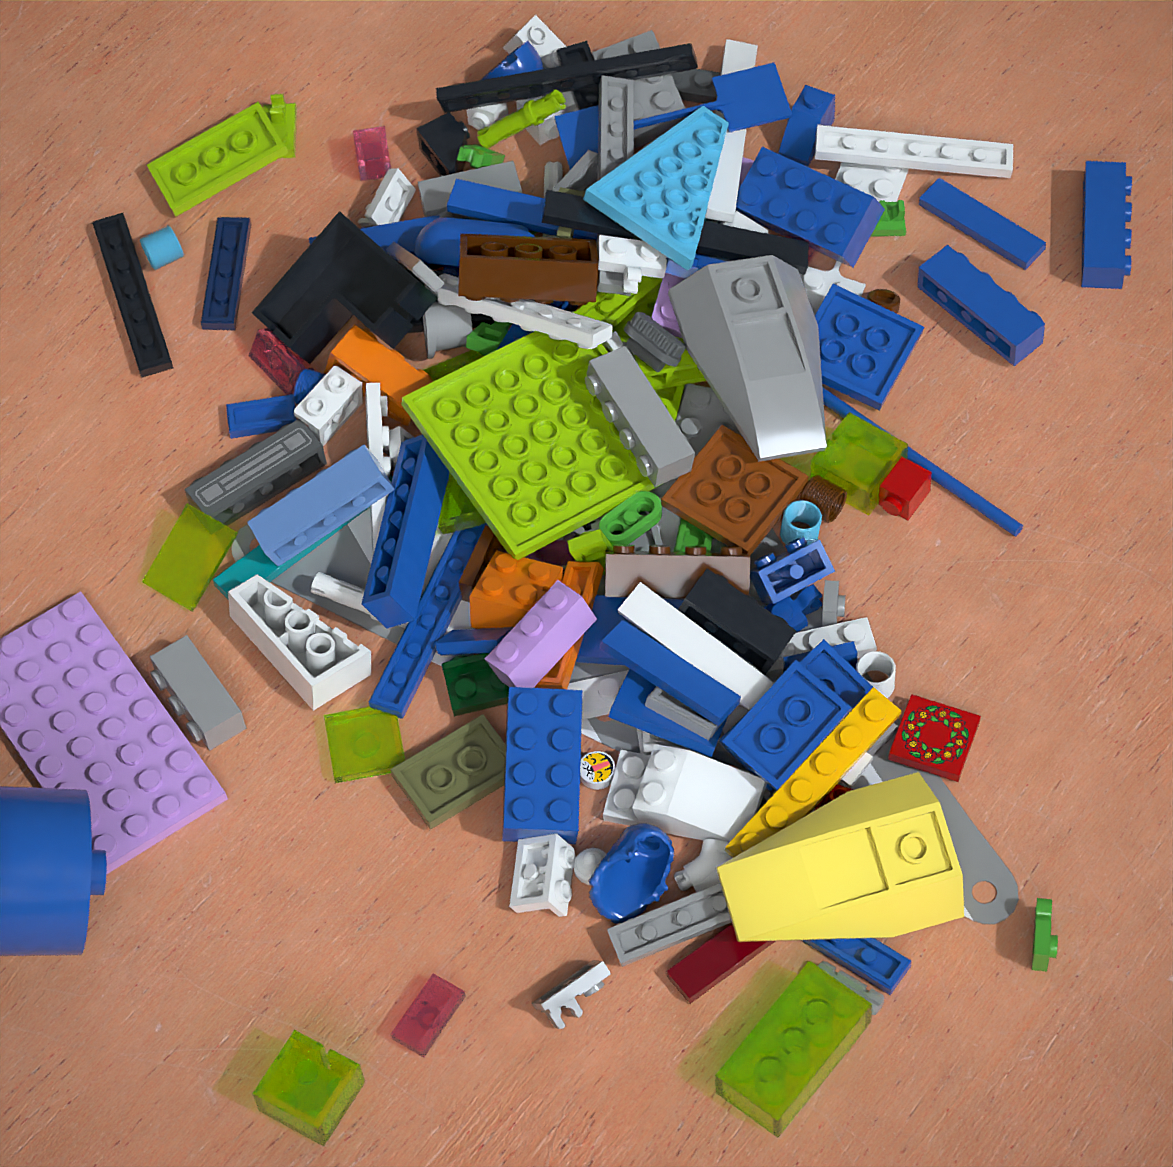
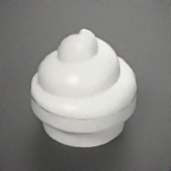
M589 848L580 852L574 861L576 877L581 882L590 885L589 879L592 877L598 864L606 856V853L597 848Z

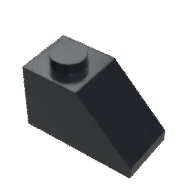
M448 112L416 128L419 149L440 177L463 172L466 161H459L457 157L460 147L468 145L467 139L470 138V135L462 121L457 122L454 116Z

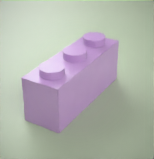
M557 580L490 652L485 660L498 678L507 686L534 688L597 618L581 595Z

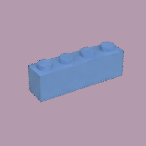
M362 445L358 449L348 452L343 459L331 467L318 472L313 479L301 487L291 490L284 498L272 506L261 510L257 516L247 523L263 552L277 566H280L395 489L376 457L365 445Z

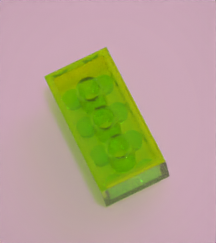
M809 961L715 1075L716 1093L779 1138L870 1025L872 1004Z

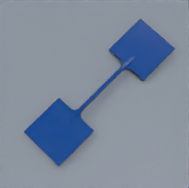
M775 62L712 77L717 94L715 102L634 121V130L687 117L702 106L710 111H720L725 121L729 122V133L791 118L792 112ZM599 105L554 116L570 170L588 150L598 153Z

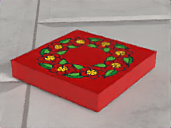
M911 694L890 749L888 760L959 782L978 730L981 716Z

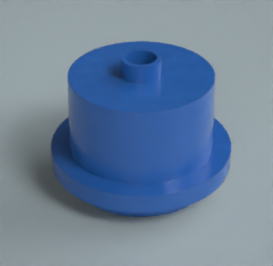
M0 786V956L82 955L88 929L90 895H104L107 872L106 851L92 850L91 809L87 790Z

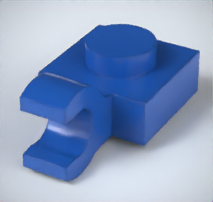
M813 584L805 588L794 601L788 596L764 608L773 615L780 616L786 620L789 626L795 629L797 633L808 626L806 615L815 612L823 606L819 600L822 594Z

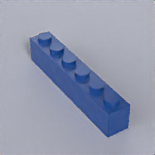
M423 434L401 442L391 482L395 490L388 494L361 603L386 629L416 619L450 473Z

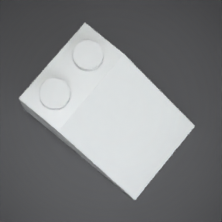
M654 744L632 810L639 824L647 823L656 826L666 834L698 840L716 839L730 842L759 811L767 783L760 777L693 751Z

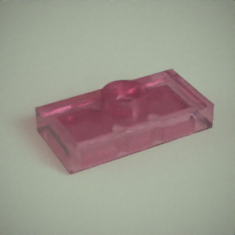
M433 973L392 1031V1040L425 1057L465 999V991Z

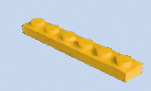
M873 687L726 845L725 851L734 858L810 814L896 721L902 711Z

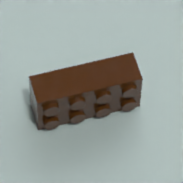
M460 233L458 296H465L466 299L472 301H481L486 297L499 298L504 302L532 299L541 304H550L554 301H568V303L577 306L586 305L588 302H596L599 264L597 242L592 239Z

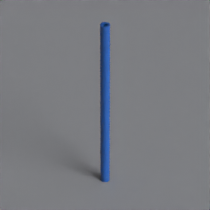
M823 388V402L829 409L900 458L904 457L931 471L932 480L1016 537L1021 532L1023 525Z

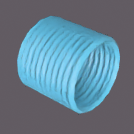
M169 225L140 238L141 246L154 270H158L163 265L171 264V262L179 260V258L184 256L181 245Z
M804 500L794 501L787 505L780 529L782 541L787 544L804 536L805 540L818 539L822 521L820 509L815 504ZM803 522L808 524L811 528H798L796 526H793L791 523Z

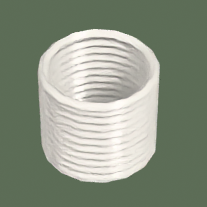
M881 651L865 653L857 661L856 671L861 676L872 670L885 673L888 676L886 680L868 682L888 698L895 689L896 665L893 659Z

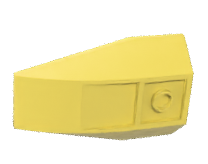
M919 772L848 791L716 868L738 942L893 938L964 917L963 874L940 802Z

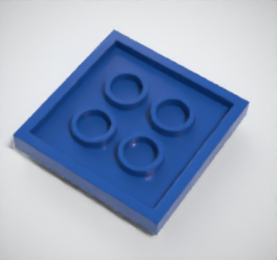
M832 284L815 314L819 331L822 384L880 411L918 343L924 326L840 286Z

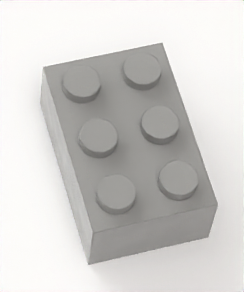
M653 30L594 51L592 54L594 60L660 49ZM671 74L634 80V121L685 109ZM686 117L635 129L634 148L653 142Z

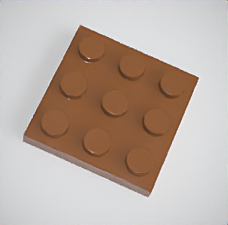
M721 425L694 458L691 471L679 476L661 498V505L723 544L731 547H742V553H748L750 556L782 517L787 505L794 502L808 483L809 476L779 458L758 461L741 435Z

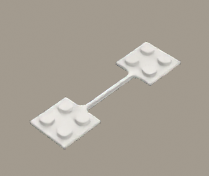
M842 162L835 179L875 197L878 202L881 200L897 202L909 168ZM836 261L834 268L829 271H822L808 266L805 275L800 274L814 316L832 284L861 297L866 284L841 276L839 273L841 262Z

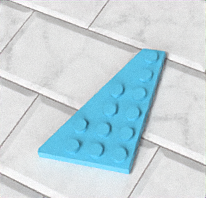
M700 107L587 188L583 200L688 271L692 268L729 122L706 107Z

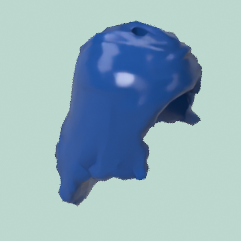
M641 823L630 825L620 834V838L613 844L589 879V884L591 885L589 898L600 915L605 916L606 919H610L615 924H620L641 915L646 910L647 905H651L654 901L659 902L660 896L664 894V891L668 890L665 881L670 873L671 863L674 859L672 840L665 832L656 826Z

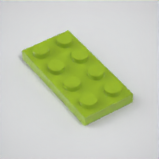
M258 101L147 164V167L175 216H178L289 152Z

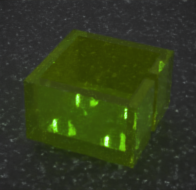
M849 412L832 433V441L827 439L825 451L817 452L812 458L811 478L819 475L829 480V482L831 481L837 486L842 487L847 491L845 503L869 516L879 504L880 484L901 457L907 459L908 444Z
M294 1030L252 1094L261 1113L325 1146L365 1084V1079L360 1064L332 1049L326 1054L323 1044Z

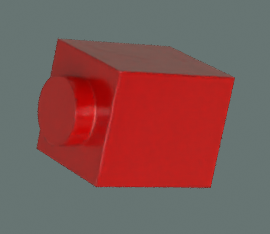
M901 457L879 486L878 505L887 513L893 516H900L909 521L931 490L932 472Z

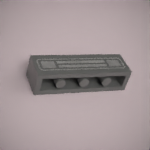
M300 419L291 424L284 425L272 436L262 442L253 444L246 452L233 460L225 461L218 469L205 477L196 479L189 487L185 488L189 506L211 535H214L325 466L327 462L323 445Z

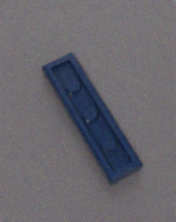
M217 218L201 318L203 330H236L251 231L250 218Z

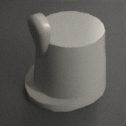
M435 301L423 315V328L428 359H433L436 351L466 347L467 336L473 331L471 313L466 312L465 308L456 305H442Z

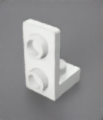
M535 15L503 47L510 54L528 40L541 57L543 67L547 69L560 66L556 56V49L566 46Z

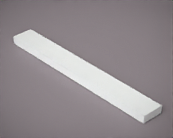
M726 39L720 75L755 67L757 45ZM715 110V114L724 119L723 114ZM727 128L705 218L733 223L746 129L729 133Z
M641 582L618 609L620 615L649 637L740 695L739 705L747 711H750L774 684L773 681ZM866 752L840 781L851 788L872 762L873 756Z

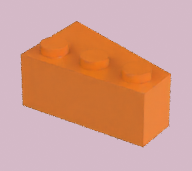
M355 324L330 352L324 374H327L334 366L340 367L362 382V396L364 397L366 396V383H380L381 396H387V416L407 427L413 420L401 405L402 397L433 382L428 373L421 369H415L405 361L398 351L388 349L378 342L372 332L361 329Z

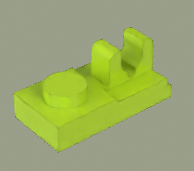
M271 94V104L263 105V109L289 152L281 158H295L296 104H286L284 94Z

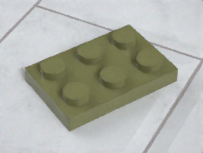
M482 714L390 770L396 783L431 830L504 786L506 744Z

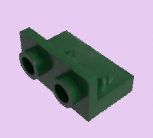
M481 653L473 656L460 655L441 664L454 717L507 704L509 686L498 678L485 660L490 653Z

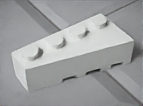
M258 574L228 591L230 617L313 711L371 675V650L362 644L357 646L348 640L346 633L337 627L332 629L319 620V615L310 609L304 610L293 603L292 597Z

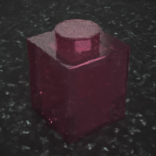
M385 126L353 130L360 180L384 178L388 169H392Z

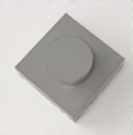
M825 580L822 627L837 624V617H844L846 595H839V581Z

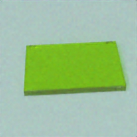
M187 503L142 582L193 612L236 539L238 532Z

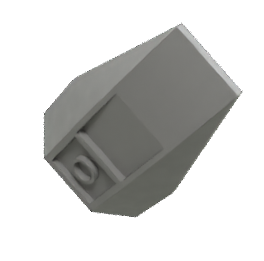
M773 255L706 265L670 288L668 296L686 350L758 461L825 451L827 446L818 324L798 269Z

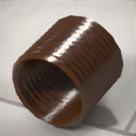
M816 475L805 485L799 500L815 504L820 509L822 521L830 523L837 518L843 509L847 498V491L831 481L829 482V480Z

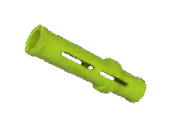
M553 90L540 99H532L525 102L524 107L478 130L477 134L479 136L477 137L480 144L489 149L529 126L542 124L545 118L566 108L564 104L566 102L565 98L559 90Z

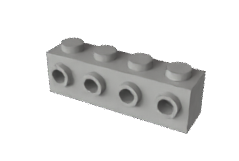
M623 346L590 360L587 376L585 377L586 387L592 396L596 395L599 399L607 421L615 424L623 446L627 450L631 449L636 457L637 466L644 477L648 476L654 487L690 472L695 457L694 450L627 347Z

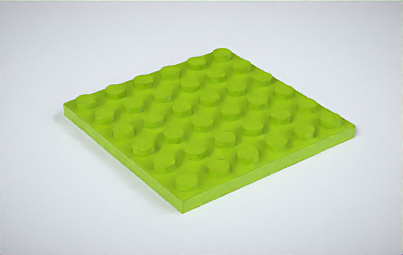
M534 331L402 397L401 405L505 550L514 559L519 560L607 514L634 494L656 488L648 476L644 477L637 466L636 457L631 449L627 450L623 446L615 424L607 421L599 399L596 395L592 396L586 387L585 377L587 376L589 361L608 353L602 344L593 349H584L578 347L577 343L568 340H555L550 338L549 334Z

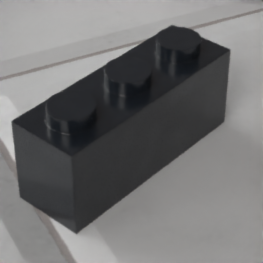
M708 568L678 609V611L763 675L768 673L796 633V630L789 626L782 617L773 615L759 605L755 598L745 595L729 584L725 577L715 574Z

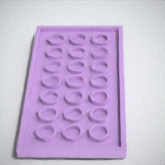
M81 591L0 639V728L41 788L87 790L91 809L92 850L106 851V875L228 799L226 792Z

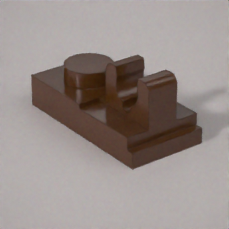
M485 525L459 580L462 600L469 603L470 594L496 550L508 553L487 525Z

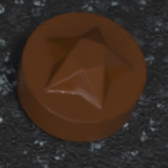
M876 289L868 293L867 300L898 314L901 299L895 292L887 289Z

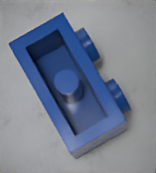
M804 536L787 543L785 545L787 551L775 557L774 553H769L754 561L756 567L750 570V579L762 603L774 604L835 572L820 539L805 540Z

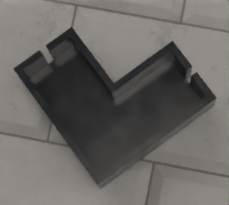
M339 211L253 310L252 314L289 349L311 364L352 315L394 349L412 329L413 325L410 321L413 318L419 320L438 297Z

